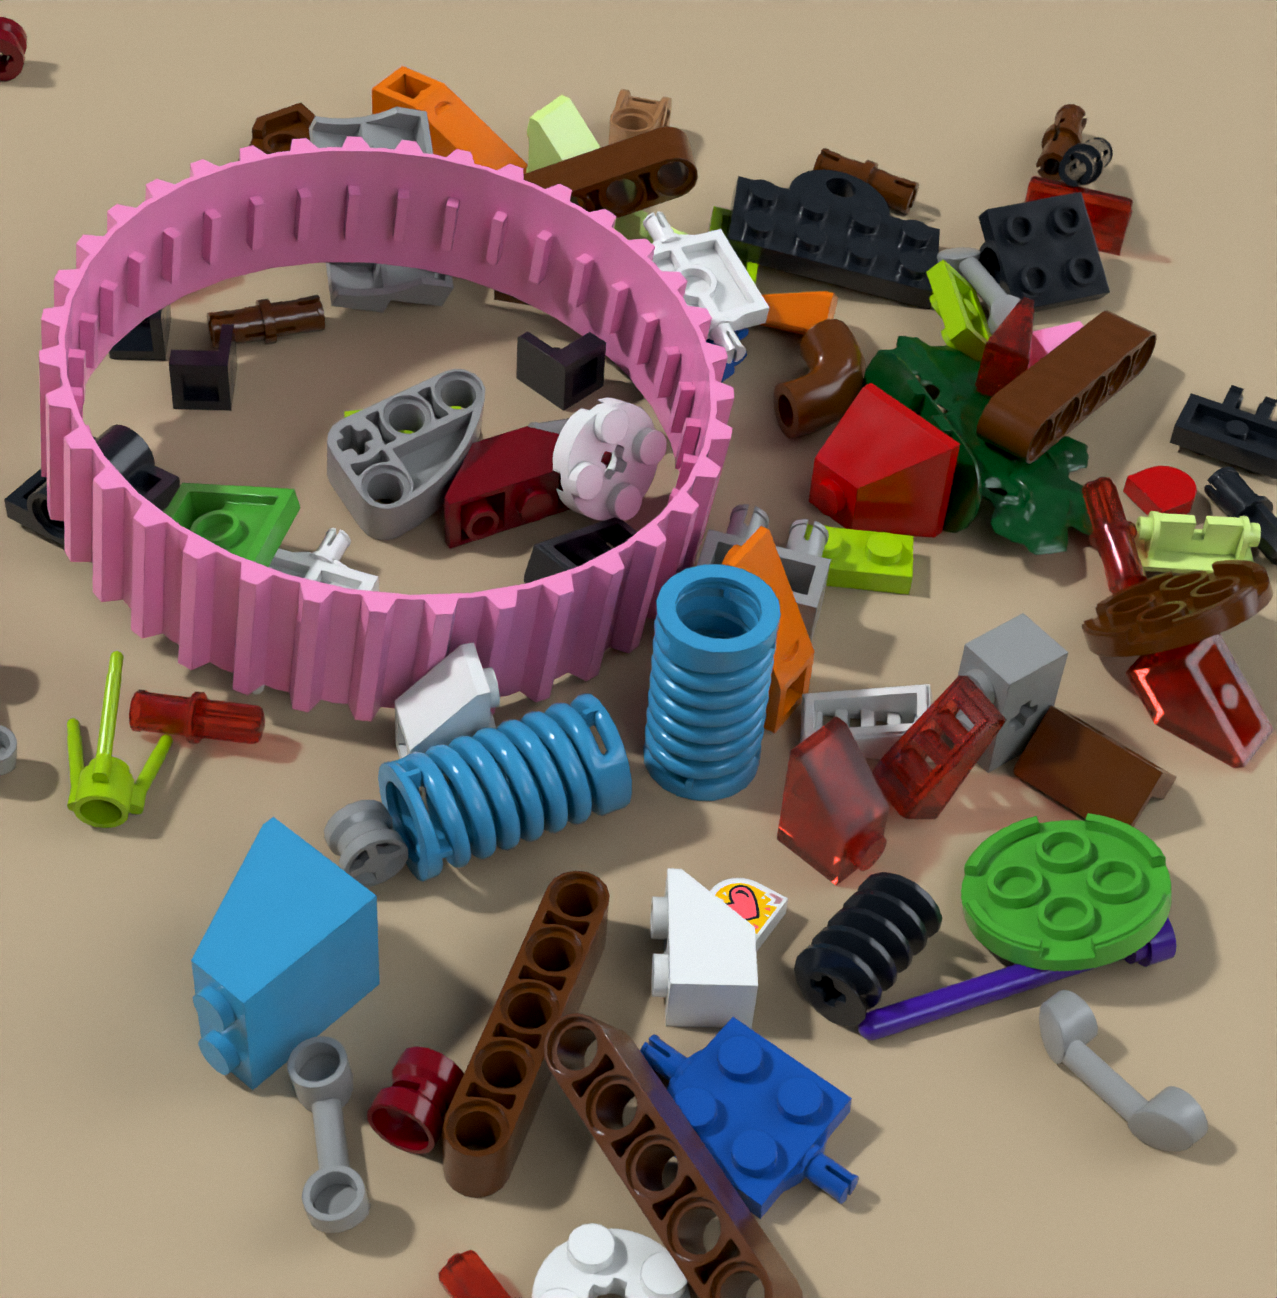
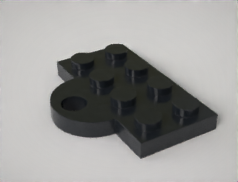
M833 170L808 171L798 175L791 182L789 189L776 186L767 180H752L738 176L732 196L726 238L740 260L758 263L762 266L926 309L931 307L929 297L934 293L926 272L938 263L940 229L930 227L918 220H903L890 216L887 202L875 188L865 181L843 172Z

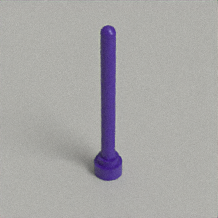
M1167 917L1163 927L1151 941L1123 959L1129 964L1138 962L1141 966L1147 967L1173 958L1176 954L1177 945L1169 918ZM1015 964L866 1012L865 1020L858 1024V1031L867 1040H878L1095 968L1075 971H1050Z

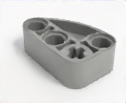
M464 369L444 371L343 418L332 426L327 439V477L352 517L368 536L378 540L397 538L420 525L443 505L445 495L474 442L479 440L485 401V387L482 380L476 374ZM451 406H460L464 409H453ZM400 430H410V431H412V432H414V433L406 434V433H401V432H398V431H400ZM390 499L395 501V503L380 504L375 500Z

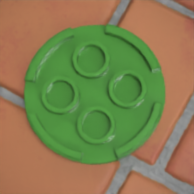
M1087 813L1085 821L1061 820L1039 823L1037 816L997 831L983 841L968 858L964 866L965 876L961 888L965 921L972 934L983 946L994 954L1013 963L1050 971H1075L1096 968L1121 960L1135 953L1151 941L1161 930L1167 920L1172 903L1171 880L1166 867V858L1155 842L1138 829L1124 822Z

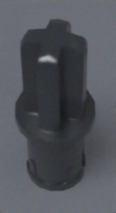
M1224 467L1214 472L1207 481L1216 490L1211 485H1205V494L1225 512L1227 517L1239 518L1240 516H1247L1250 523H1259L1261 537L1257 548L1272 564L1277 565V518L1272 513L1273 503L1266 496L1255 494L1233 467Z

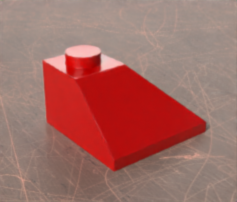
M869 383L861 389L816 455L808 501L817 507L820 512L832 518L845 529L935 538L943 530L960 443L873 383Z

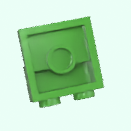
M182 483L169 506L163 512L181 526L228 552L269 567L301 507L295 489Z

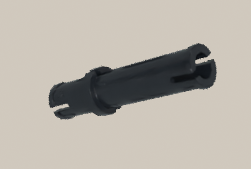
M1094 137L1092 141L1089 139L1085 143H1078L1069 148L1058 168L1062 181L1072 187L1088 185L1096 181L1102 174L1103 168L1112 161L1113 148L1110 142L1105 138Z

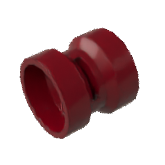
M419 1046L406 1048L392 1069L393 1084L391 1087L381 1089L367 1111V1120L370 1126L384 1141L395 1148L414 1154L429 1153L443 1133V1116L449 1109L464 1072L454 1061L440 1052Z

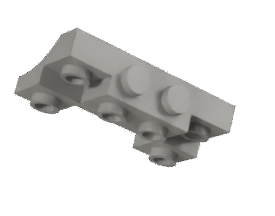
M394 107L384 112L364 117L327 118L315 116L309 127L310 142L317 148L342 147L346 137L350 136L362 137L370 148L395 149L402 140L417 141L423 153L433 154L427 111ZM326 262L331 306L384 312L391 300L443 306L454 288L452 276L419 268L377 263Z

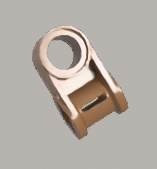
M621 89L615 108L610 115L608 145L657 128L669 126L672 99L663 96L660 101L635 97L631 96L629 90Z

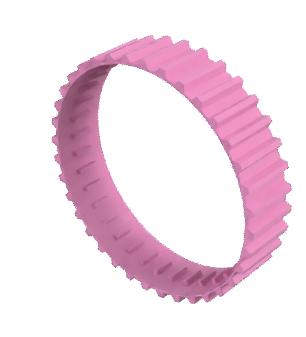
M347 136L342 147L317 148L307 138L292 139L290 151L276 152L268 155L255 146L240 148L239 161L227 163L219 167L201 159L190 163V178L184 179L177 184L160 179H155L146 184L145 201L137 208L116 204L107 211V233L105 236L83 234L76 243V269L58 270L54 278V307L43 309L42 350H39L41 476L47 478V509L51 520L64 521V550L71 562L93 563V593L101 602L123 600L131 608V630L142 639L164 634L169 640L179 645L178 663L186 668L194 670L210 662L223 670L232 672V690L249 695L262 685H266L276 690L289 692L292 709L309 712L320 700L331 703L348 704L355 720L372 721L380 707L395 708V700L457 647L474 642L482 668L492 667L495 672L500 697L520 691L537 703L550 698L554 679L568 672L585 681L597 676L603 654L608 648L611 647L626 653H631L637 648L646 618L656 619V600L661 587L673 575L687 568L694 567L733 429L727 423L734 401V387L721 383L728 359L725 347L706 342L712 317L707 308L687 306L684 300L687 280L680 272L661 271L652 261L655 246L646 238L628 240L614 229L616 221L614 214L606 209L588 212L579 205L570 202L572 190L561 184L544 189L534 183L525 181L523 168L508 164L499 170H494L486 166L474 164L471 152L456 149L447 157L426 154L422 152L417 141L402 140L395 149L370 148L362 137ZM320 262L377 263L419 268L466 279L511 295L555 317L581 336L591 332L605 341V355L627 374L652 406L670 440L675 457V469H678L679 475L676 486L669 496L668 504L660 515L623 544L579 567L526 584L473 593L408 595L348 589L288 575L232 554L181 526L144 498L103 455L92 436L89 425H85L83 422L86 383L112 347L144 319L185 295L225 279L270 268ZM490 708L492 714L495 713V708Z

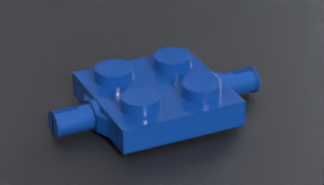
M734 1017L727 1022L704 1049L688 1058L661 1040L656 1034L649 1037V1044L647 1042L643 1044L640 1049L641 1053L652 1069L669 1081L667 1091L749 1211L756 1217L761 1219L784 1191L798 1185L804 1179H808L836 1199L839 1204L847 1200V1195H851L858 1183L859 1176L852 1174L824 1154L828 1138L850 1113L852 1098Z

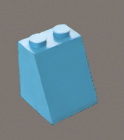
M272 817L262 825L191 959L195 987L193 1004L198 1012L201 1034L198 1045L206 1061L222 1075H228L231 1072L250 1089L254 1090L288 1061L291 1052L298 1044L309 1038L317 1037L380 984L377 896L275 817Z

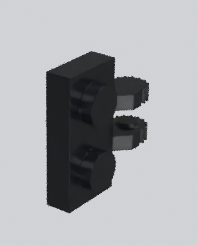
M1231 385L1223 403L1190 394L1174 426L1170 443L1190 449L1196 454L1207 455L1245 468L1249 472L1277 479V422L1272 421L1277 405L1276 399L1265 396L1254 415L1240 410L1244 400V389Z

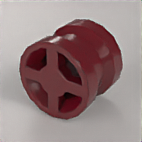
M0 17V52L2 53L0 55V81L12 80L22 72L25 62L24 55L28 44L27 34L22 26L6 17Z

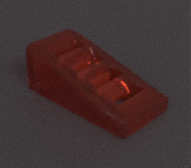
M1025 297L1020 300L986 342L975 387H977L976 391L993 397L1027 370L1031 353L1035 312L1034 300Z
M959 675L886 752L869 775V778L903 818L937 819L1007 719L968 676ZM960 709L975 725L970 731L956 718ZM943 733L956 745L952 750L941 738ZM927 756L937 765L934 769L925 761Z

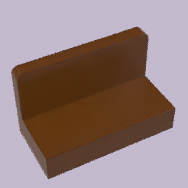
M1052 705L1013 769L1016 776L1085 819L1087 813L1116 819L1132 827L1136 824L1151 797L1164 799L1177 778L1072 713Z

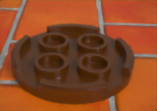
M1224 560L1216 561L1212 564L1214 573L1193 571L1174 577L1173 572L1169 571L1133 584L1098 603L1097 607H1095L1098 616L1094 620L1092 618L1084 621L1082 629L1088 648L1091 652L1100 656L1132 657L1179 648L1227 631L1256 615L1271 601L1273 590L1267 571L1262 565L1252 561Z

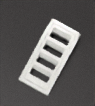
M930 684L802 694L800 740L802 752L901 762H936V719ZM823 715L835 716V729L823 730ZM850 718L861 719V727L850 728ZM876 721L887 722V725L876 726Z

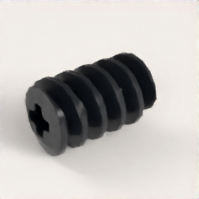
M888 872L871 874L860 884L858 891L845 901L843 908L831 917L827 927H824L812 939L811 945H808L796 957L794 973L797 985L804 998L820 1015L832 1023L842 1026H857L866 1018L867 1009H872L880 1002L882 991L888 990L895 984L897 974L903 972L911 965L913 955L921 952L927 945L928 937H932L940 930L943 918L939 906L927 891L910 879Z

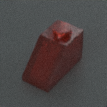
M1221 634L1179 648L1140 655L1125 672L1155 725L1234 769L1245 767L1274 731Z
M837 716L790 751L777 832V840L836 886L857 869L860 871L868 870L880 858L887 844L884 832L890 808L847 723Z

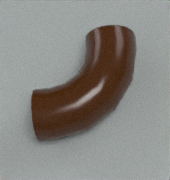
M827 319L810 328L803 336L799 346L800 356L807 364L809 372L804 376L781 382L775 386L773 393L775 416L779 427L787 438L795 439L807 436L835 424L842 419L863 388L866 360L856 337L841 320Z

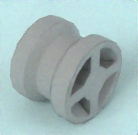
M360 800L346 805L328 820L324 829V838L330 850L335 855L341 856L339 859L340 868L365 887L383 883L395 876L404 867L408 859V847L401 835L392 830V817L384 804L379 801Z

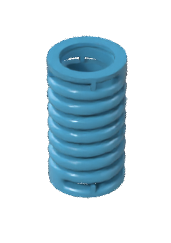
M704 564L687 568L673 575L661 587L656 600L657 616L654 622L655 635L652 644V670L649 678L650 689L648 691L643 755L644 764L650 776L663 789L678 797L695 801H716L731 797L742 791L756 776L761 757V742L764 735V724L767 715L766 708L769 701L768 692L771 685V673L774 666V654L781 613L778 598L772 588L760 577L737 567L724 564Z
M587 693L578 695L570 705L567 703H555L544 713L532 711L526 713L520 720L509 719L503 721L496 729L483 728L478 730L472 737L460 736L454 738L449 745L436 744L431 746L425 753L413 752L396 761L384 762L379 767L378 773L381 801L392 817V830L398 832L408 847L406 864L411 873L421 881L432 879L441 873L443 858H446L447 862L453 867L462 868L470 861L471 853L479 859L489 858L495 852L496 846L508 851L516 847L520 838L532 842L538 840L544 830L557 833L563 830L567 822L576 825L582 824L590 817L591 811L603 816L625 808L630 803L632 796V778L629 762L619 732L602 703L592 694ZM589 727H596L606 748L605 754L601 753ZM420 787H421L422 797H421V795H420V793H419V788H420Z

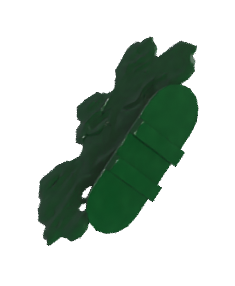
M898 336L896 348L878 350L874 358H872L865 370L863 387L873 383L960 443L943 531L958 533L968 528L977 516L982 498L991 502L995 508L991 518V525L995 533L1007 538L1011 542L1025 545L1029 552L1035 555L1066 552L1068 547V527H1074L1084 534L1101 537L1109 541L1117 538L1118 530H1124L1126 525L1124 517L1102 494L1089 490L1069 478L1070 472L1077 471L1080 468H1087L1089 455L1087 453L1088 446L1085 443L1064 436L1038 459L1029 464L977 437V425L986 405L997 392L1010 383V376L1004 369L984 361L975 360L971 356L952 347L930 346L917 337ZM915 376H919L921 380L918 381V379ZM930 384L937 387L940 391L939 396L933 400L925 390V386ZM938 406L943 407L948 412L943 413ZM988 488H1001L1007 494L1003 496L995 494Z

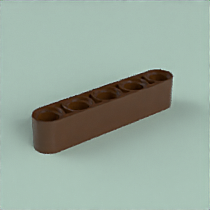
M670 126L657 128L524 174L525 181L534 183L544 189L561 184L572 190L570 202L579 205L588 212L606 209L614 214L616 219L681 197L693 189L698 179L697 168L688 137L680 129Z
M1108 310L1103 311L997 392L988 402L980 417L976 430L977 437L1029 464L1034 462L1143 371L1155 348L1157 334Z
M565 872L555 877L548 885L445 1115L443 1124V1172L445 1180L450 1187L463 1196L474 1198L490 1196L502 1189L508 1181L552 1076L544 1058V1042L547 1033L560 1018L567 1014L578 1013L604 951L610 894L607 885L599 877L589 872ZM522 1027H535V1028H534V1029H525V1028H522ZM504 1084L511 1085L513 1087L503 1089L496 1088L494 1086ZM478 1144L489 1148L475 1151L469 1150L466 1147Z
M582 1013L567 1014L557 1020L549 1029L544 1042V1058L550 1072L699 1298H746L748 1289L754 1282L760 1279L764 1287L765 1298H803V1293L797 1279L632 1038L623 1030ZM597 1040L595 1058L589 1066L585 1067L584 1057L587 1048L593 1041ZM636 1097L637 1110L629 1125L624 1127L623 1112L625 1106L632 1098ZM676 1155L678 1160L676 1178L669 1187L664 1188L662 1183L664 1167L670 1158ZM717 1216L720 1222L721 1233L717 1244L712 1250L706 1252L703 1244V1234L707 1224Z

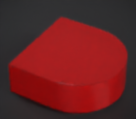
M1154 466L1127 476L1123 492L1147 516L1150 511L1187 515L1192 509L1197 486L1195 481L1180 469L1170 466Z

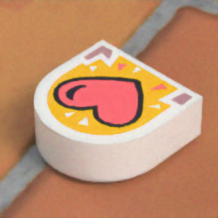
M727 879L719 882L710 890L711 893L755 927L756 952L786 913L787 897L750 879Z

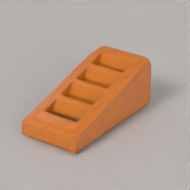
M828 291L762 294L769 306L766 323L759 325L805 335L817 323L827 319H834L838 296L834 292Z

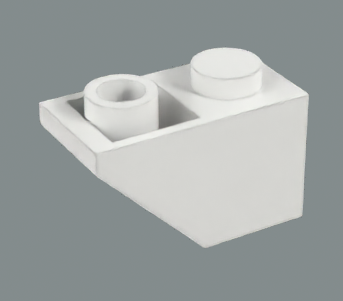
M474 642L457 647L395 700V744L400 759L413 752L425 753L431 746L436 744L449 745L454 738L460 736L472 737L478 730L483 728L496 729L490 708L499 707L500 705L497 678L492 667L482 668Z
M667 868L665 896H652L650 919L651 939H664V954L653 953L652 997H665L666 1026L723 1028L734 1017L747 1027L752 1028L758 990L755 927L684 870Z

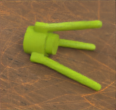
M114 651L110 655L96 758L92 759L86 767H84L80 722L76 718H71L67 722V746L71 784L67 808L74 811L76 817L83 823L99 828L117 827L128 819L129 813L135 815L143 813L146 793L173 743L171 735L164 734L161 736L135 783L129 766L123 760L112 757L124 658L120 651Z

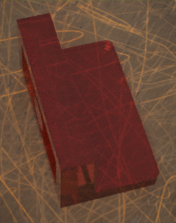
M1038 176L1031 177L1025 202L1081 192L1098 251L1120 256L1133 212L1132 199L1080 186L1072 187L1063 182Z

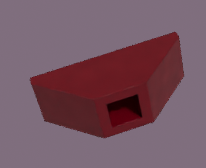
M525 426L472 444L445 495V543L450 549L570 510L561 501L556 490L563 491L561 474L553 471V453L559 434ZM605 451L601 462L607 468L611 461L612 453Z

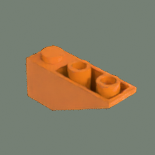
M401 66L372 88V115L394 107L427 111L433 154L447 157L456 149L471 152L474 164L486 166L494 170H499L508 164L523 168V174L526 173L528 164L444 83Z
M760 526L742 546L734 545L724 557L722 564L744 569L760 577L772 588L779 600L781 617L776 639L771 685L768 692L767 715L764 724L765 729L775 734L802 703V694H806L809 691L815 651L769 529Z

